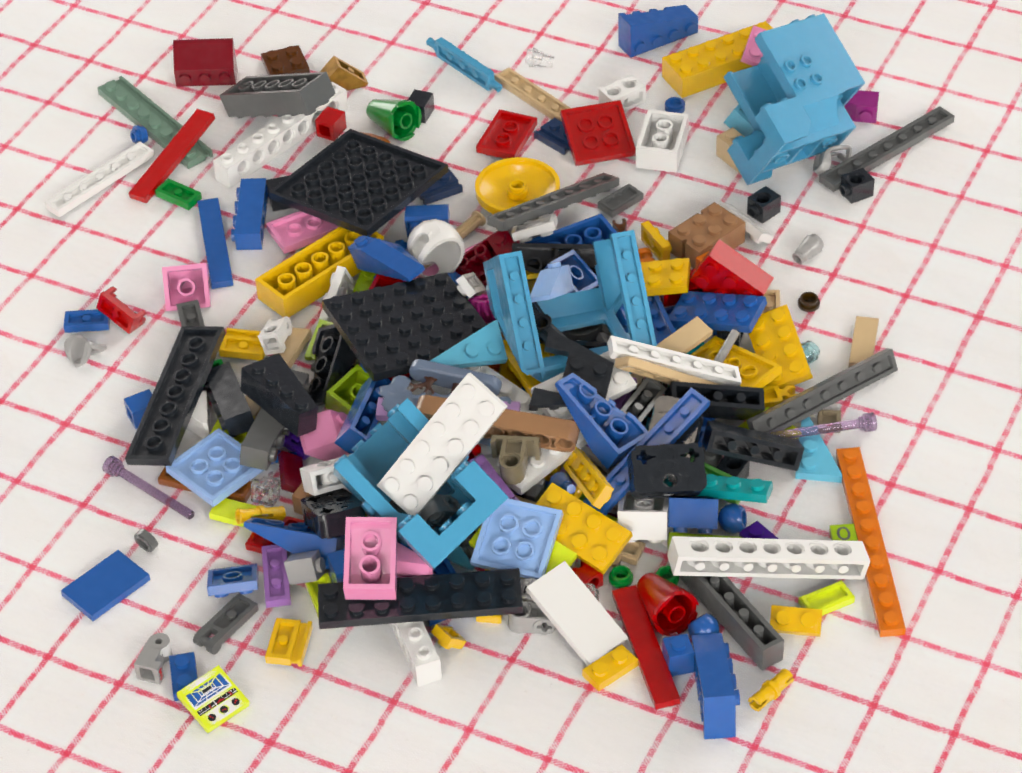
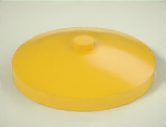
M524 157L496 161L484 168L475 181V194L478 203L492 214L560 189V179L552 167L539 160Z

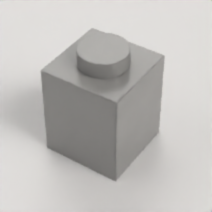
M319 550L291 554L284 561L290 585L318 581L324 575L326 569L325 561L320 556Z

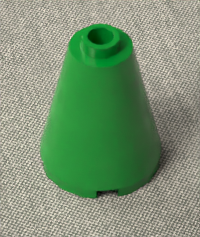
M374 99L368 104L366 109L367 116L399 141H407L415 135L413 133L415 129L421 125V109L410 100Z

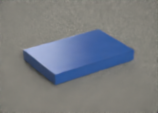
M117 550L63 588L61 594L90 620L94 621L150 581V575L121 551Z

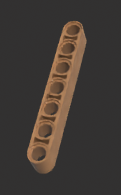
M422 395L418 398L416 407L430 420L447 398ZM505 409L482 438L491 439V435L540 437L541 448L560 452H572L576 448L580 429L576 422L571 420Z

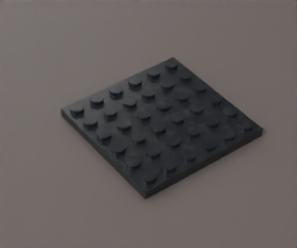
M349 129L270 190L269 197L271 200L360 235L370 237L448 173L449 169L448 164Z
M438 273L429 277L416 278L410 282H397L388 286L375 287L361 292L356 291L352 294L333 296L322 300L323 310L373 382L408 374L414 360L430 361L487 325L469 300L459 292L456 287L457 285L448 273Z

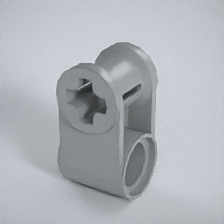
M436 494L422 510L420 516L429 526L441 527L449 518L456 514L461 506L450 495Z
M522 600L523 613L508 614V626L514 633H539L545 635L553 633L556 629L534 601Z

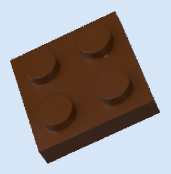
M299 45L261 53V60L268 75L310 73L309 66Z

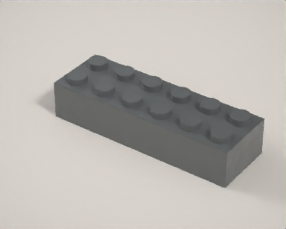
M327 72L246 76L219 96L229 117L243 118L251 116V118L272 115H277L278 117L284 115L296 116L298 114L308 116L315 113L317 107L327 104L330 101L329 99L336 93Z

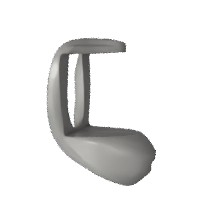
M832 146L823 153L818 154L814 160L813 171L818 176L831 168V156H837L842 161L847 160L851 157V146ZM846 150V156L842 153L832 151Z
M72 334L64 342L65 354L75 367L85 364L90 355L107 349L106 345L88 341V339L80 334Z

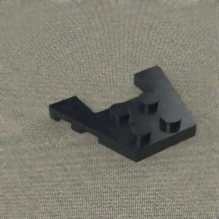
M549 329L544 352L568 357L563 378L574 373L596 388L597 394L606 399L614 363L558 332ZM539 388L533 389L529 404L530 411H538V408L557 410L559 407H567L559 392Z

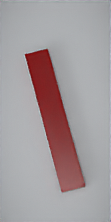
M196 109L129 191L128 194L131 199L148 203L155 194V189L165 182L216 119L214 113Z
M636 585L612 590L614 603L633 653L638 659V666L655 710L679 705L680 696Z

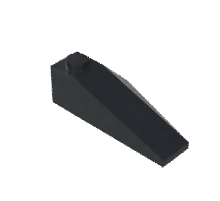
M334 324L319 327L312 349V354L315 355V363L311 364L314 378L310 382L312 384L310 396L317 406L326 404L327 391L348 373L357 360V357Z

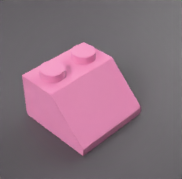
M208 264L162 267L166 311H176V304L198 300L200 308L211 307Z
M330 409L317 413L316 430L300 436L304 454L323 461L338 458L344 454L348 455L349 453L334 443L347 415Z

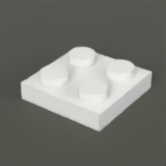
M556 214L524 222L523 225L514 226L511 233L513 241L519 240L520 243L532 240V236L540 234L541 237L553 234V230H556L558 223Z

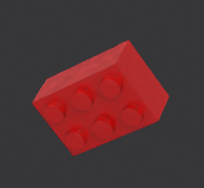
M719 239L699 263L689 280L708 293L764 296L774 277Z

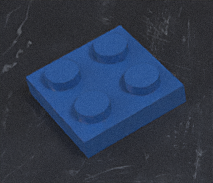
M257 563L208 570V596L222 598L228 596L229 593L250 594L254 590H258L259 572Z

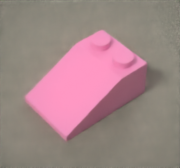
M346 517L343 579L345 600H396L397 517Z

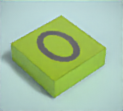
M854 524L829 525L831 540L858 541Z

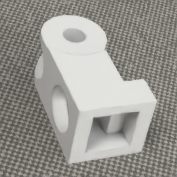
M288 316L282 319H269L258 335L265 356L284 353L286 349L284 342L292 334V323Z

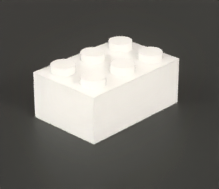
M648 109L636 145V168L677 173L689 134V114Z

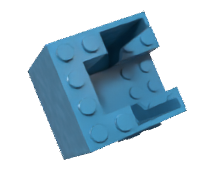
M812 14L803 20L796 19L787 25L760 32L755 38V42L763 54L760 63L757 66L734 73L732 71L727 72L724 76L726 83L754 129V132L749 136L744 137L741 135L736 137L732 141L733 144L727 150L747 185L770 178L773 169L821 154L832 146L840 145L856 128L844 106L865 84V81L825 14L817 16Z
M407 398L403 403L397 404L387 413L389 419L384 425L379 422L369 432L372 436L366 442L361 439L351 449L354 452L353 454H350L348 457L344 454L334 463L333 474L356 498L363 502L361 507L370 516L397 517V542L409 546L433 570L509 497L474 460L469 463L467 461L469 456H467L436 493L452 496L461 506L456 514L449 518L441 527L436 526L432 529L418 513L415 516L398 513L389 503L392 499L377 484L429 421Z

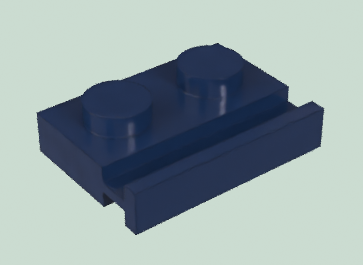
M553 118L541 126L539 131H534L535 139L565 155L566 151L570 150L564 126L560 120Z
M449 169L448 173L418 197L420 200H423L424 205L462 193L463 187Z

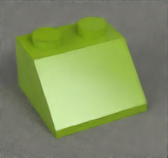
M357 364L327 391L325 407L328 410L343 412L348 415L361 386L370 378L369 374Z

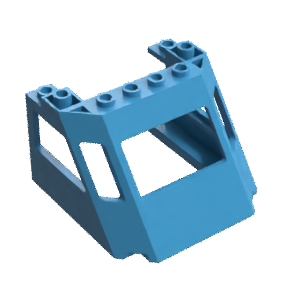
M634 230L610 234V239L592 242L597 263L595 269L599 288L568 293L553 299L537 302L542 311L551 317L552 324L561 332L606 324L612 336L652 346L657 345ZM522 251L500 254L483 262L490 309L498 321L499 327L521 371L526 375H531L541 383L563 373L568 357L561 355L542 357ZM622 304L624 305L628 333L624 331L616 317V313ZM608 345L589 349L598 355L609 351Z

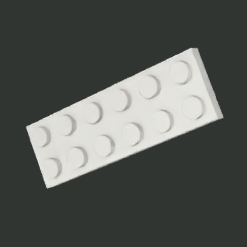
M468 373L377 486L408 515L415 516L417 513L420 514L508 406L472 373Z

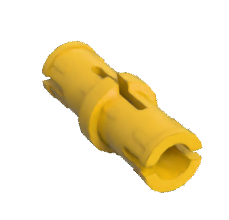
M258 505L256 508L237 509L235 519L237 524H242L252 517L283 520L286 517V511L284 506L264 507L263 505Z
M781 669L771 680H766L760 690L748 699V702H751L749 703L751 708L759 712L770 701L776 700L781 695L783 689L794 681V678H791L793 677L792 673L787 669Z

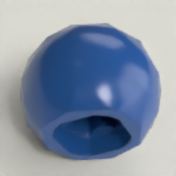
M735 503L722 507L718 513L720 528L726 533L731 534L744 530L747 524L745 508Z
M705 613L688 624L690 638L691 635L719 633L717 619L711 614Z

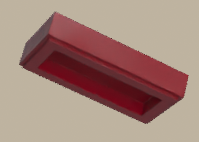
M281 450L278 454L281 489L294 494L302 483L300 468L303 467V460L300 456Z

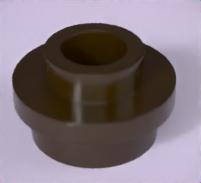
M805 292L798 299V307L802 311L813 312L820 307V300L815 293Z

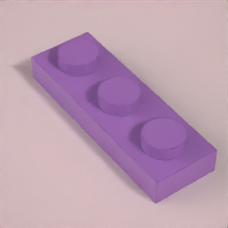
M278 545L261 546L266 608L291 605L290 584L284 561L287 559V550Z

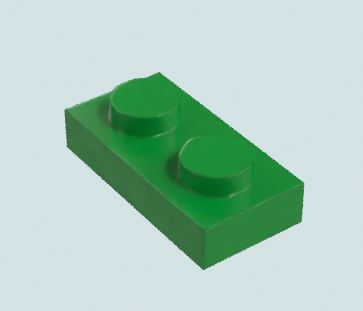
M169 178L155 189L156 197L187 210H190L197 204V201L202 199L201 192Z

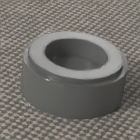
M140 529L134 535L136 543L147 552H152L158 546L155 537L145 529Z

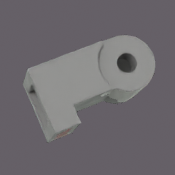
M156 633L145 643L134 663L138 680L161 684L164 678L163 665L169 661V656L172 655L170 639L166 634Z

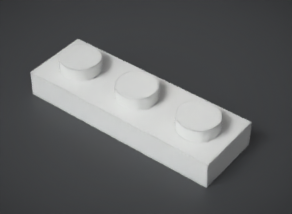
M719 200L718 204L746 222L745 233L748 232L750 234L749 238L758 244L761 242L771 243L774 238L773 235L733 205Z
M474 272L464 274L455 280L459 284L456 287L463 296L472 298L486 291L485 286Z

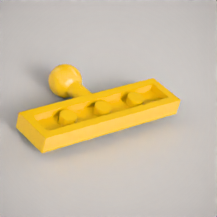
M576 447L563 465L564 469L577 484L576 491L572 495L579 499L584 494L593 506L601 509L603 504L609 501L614 489L586 453Z

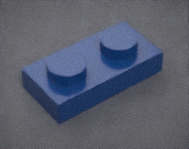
M98 309L65 311L63 327L65 333L109 330L110 319Z
M194 652L169 656L174 701H180L177 698L178 691L198 679Z

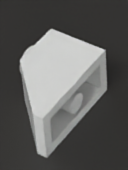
M207 391L201 392L187 426L188 430L203 439L210 434V408Z

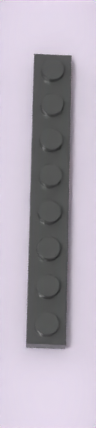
M939 106L819 175V182L835 192L841 185V175L860 168H864L867 172L873 170L952 124L955 116Z
M601 173L487 217V225L495 227L498 231H508L511 227L523 225L524 222L536 220L545 214H552L560 208H567L568 205L580 203L586 198L596 197L599 193L609 192L612 188L619 186V178Z
M886 348L746 420L748 428L775 435L896 372L898 368L893 349Z

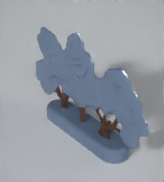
M417 359L412 362L409 373L414 380L422 383L413 384L406 376L398 375L392 379L389 385L379 387V394L384 397L381 405L385 411L389 412L407 398L416 406L418 398L422 395H428V390L432 392L431 396L448 398L468 373H472L496 396L500 393L502 382L494 375ZM436 385L449 388L451 392L447 395L437 394L431 386ZM408 386H413L412 389H407ZM423 387H426L423 393L419 395L412 394L417 388L423 389ZM508 396L498 397L502 401H508L507 403L511 404L512 400ZM482 438L479 443L489 446L491 445V439Z

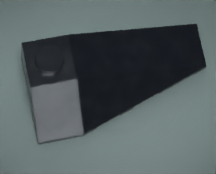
M512 243V252L522 251L525 270L529 272L540 273L551 261L574 249L597 276L595 269L597 263L593 244Z

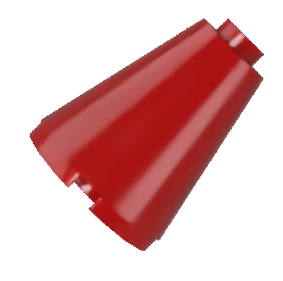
M647 573L639 579L637 590L654 628L665 636H671L670 633L677 632L680 634L686 631L688 624L695 620L698 615L696 607L699 604L694 595L655 573Z

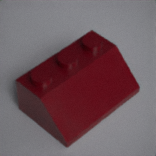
M233 38L173 40L176 87L236 84L238 69Z

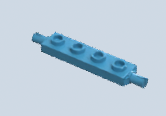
M431 37L427 39L426 44L433 48L438 58L487 91L494 89L500 92L503 85L495 81L494 72L490 68H487L442 37L437 40Z

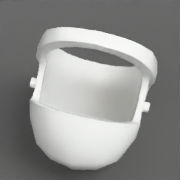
M432 219L423 221L414 227L408 237L407 251L422 265L436 264L439 268L438 273H453L463 259L465 245L463 239L451 224L442 220ZM423 273L418 275L419 278L429 277L423 275Z

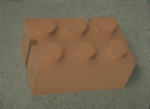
M714 202L701 210V214L693 215L668 231V241L672 247L670 253L677 258H689L691 267L695 269L696 257L710 251L719 239L733 249L744 243L746 222Z

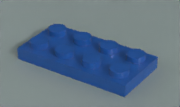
M688 291V293H682L669 315V319L673 327L681 328L698 316L712 330L731 331L734 329L738 332L751 333L767 305L765 296Z

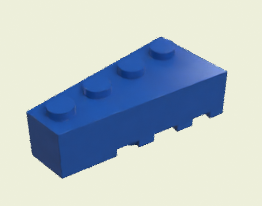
M687 5L665 7L663 10L649 9V12L642 13L640 11H633L632 14L627 15L625 13H618V46L630 58L698 33V16Z

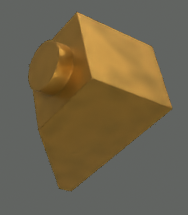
M333 56L320 71L327 72L331 82L347 91L368 85L364 72L336 56Z

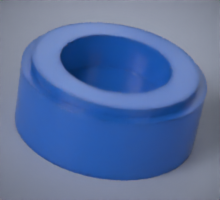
M671 97L665 101V111L684 113L685 101L679 97Z

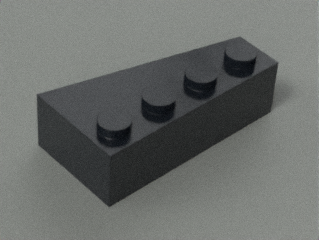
M279 353L242 367L240 391L296 437L316 430L318 406Z

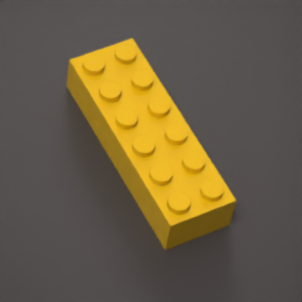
M766 21L755 25L765 30L773 29ZM753 26L662 57V77L682 98L726 83L724 76L727 72L732 71L734 73L753 67L741 62Z
M339 226L256 278L258 299L282 317H291L329 291L330 278L332 273L336 271L337 266L346 267L352 277L361 272L357 268L348 247L354 243L356 238L363 235ZM377 231L370 236L384 240V236Z

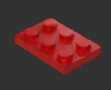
M499 109L477 143L476 152L504 159L518 157L538 124L537 117Z

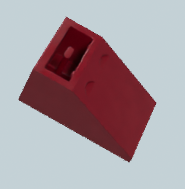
M496 231L465 252L461 263L455 271L461 276L474 272L486 288L487 281L483 262L500 254L511 253L512 243L517 242L513 241L509 231Z

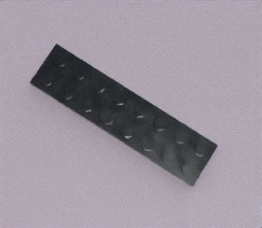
M181 326L126 454L125 460L127 465H172L226 334L224 327Z
M519 568L397 578L396 600H345L343 582L318 584L319 629L523 613Z

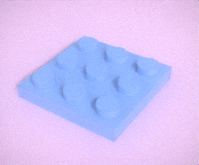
M220 428L174 459L171 466H165L166 472L212 507L219 504L264 470L240 465L241 443Z
M508 498L483 522L470 560L471 565L488 570L519 568L520 577L539 579L545 575L564 515L563 511Z

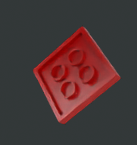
M621 100L561 110L560 116L575 166L636 156V148Z

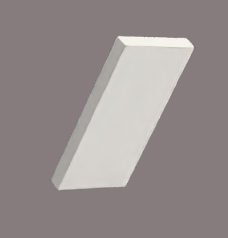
M565 561L525 589L587 666L625 643L628 639V636Z

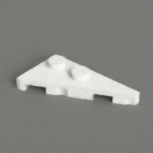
M337 266L336 271L332 273L330 288L325 293L323 300L333 296L347 295L348 288L354 289L356 283L346 267ZM322 308L319 319L329 321L330 318Z

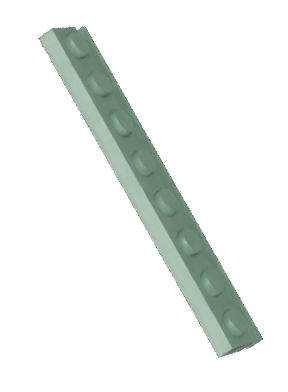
M122 76L117 81L112 80L97 87L98 94L135 125L144 126L148 136L164 149L183 127ZM198 140L182 159L181 163L190 169L205 161L206 157H213L212 149L201 140Z

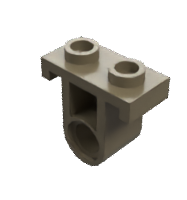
M491 435L492 458H497L500 455L499 466L502 480L509 485L521 483L525 478L529 457L533 456L535 460L541 459L540 437Z

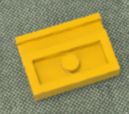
M226 329L227 333L219 349L220 357L258 361L264 359L265 353L258 338L261 331Z
M276 618L265 654L266 663L290 666L291 663L302 667L313 629L312 621L301 623V620Z

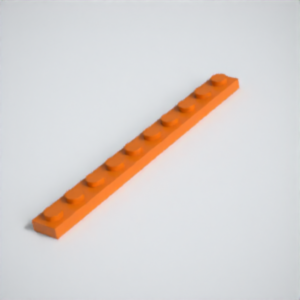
M860 447L836 449V459L842 473V484L851 521L855 527L857 540L863 541L870 559L865 578L879 636L905 635L906 627Z

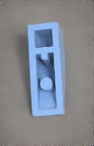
M561 262L547 264L548 268L540 271L530 294L531 302L549 300L573 292L574 288L569 264L561 266Z

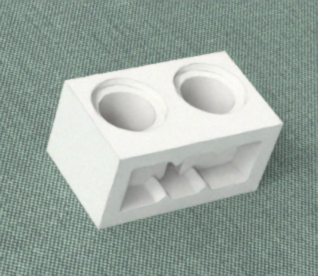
M631 74L600 88L599 104L621 100L624 112L646 103V86Z

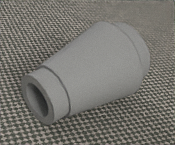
M816 234L807 235L795 253L792 254L794 261L802 264L822 252L824 247L822 239Z

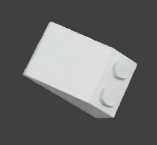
M629 491L619 501L617 511L618 524L632 532L633 536L629 542L648 540L651 543H660L663 540H667L669 498L636 499Z

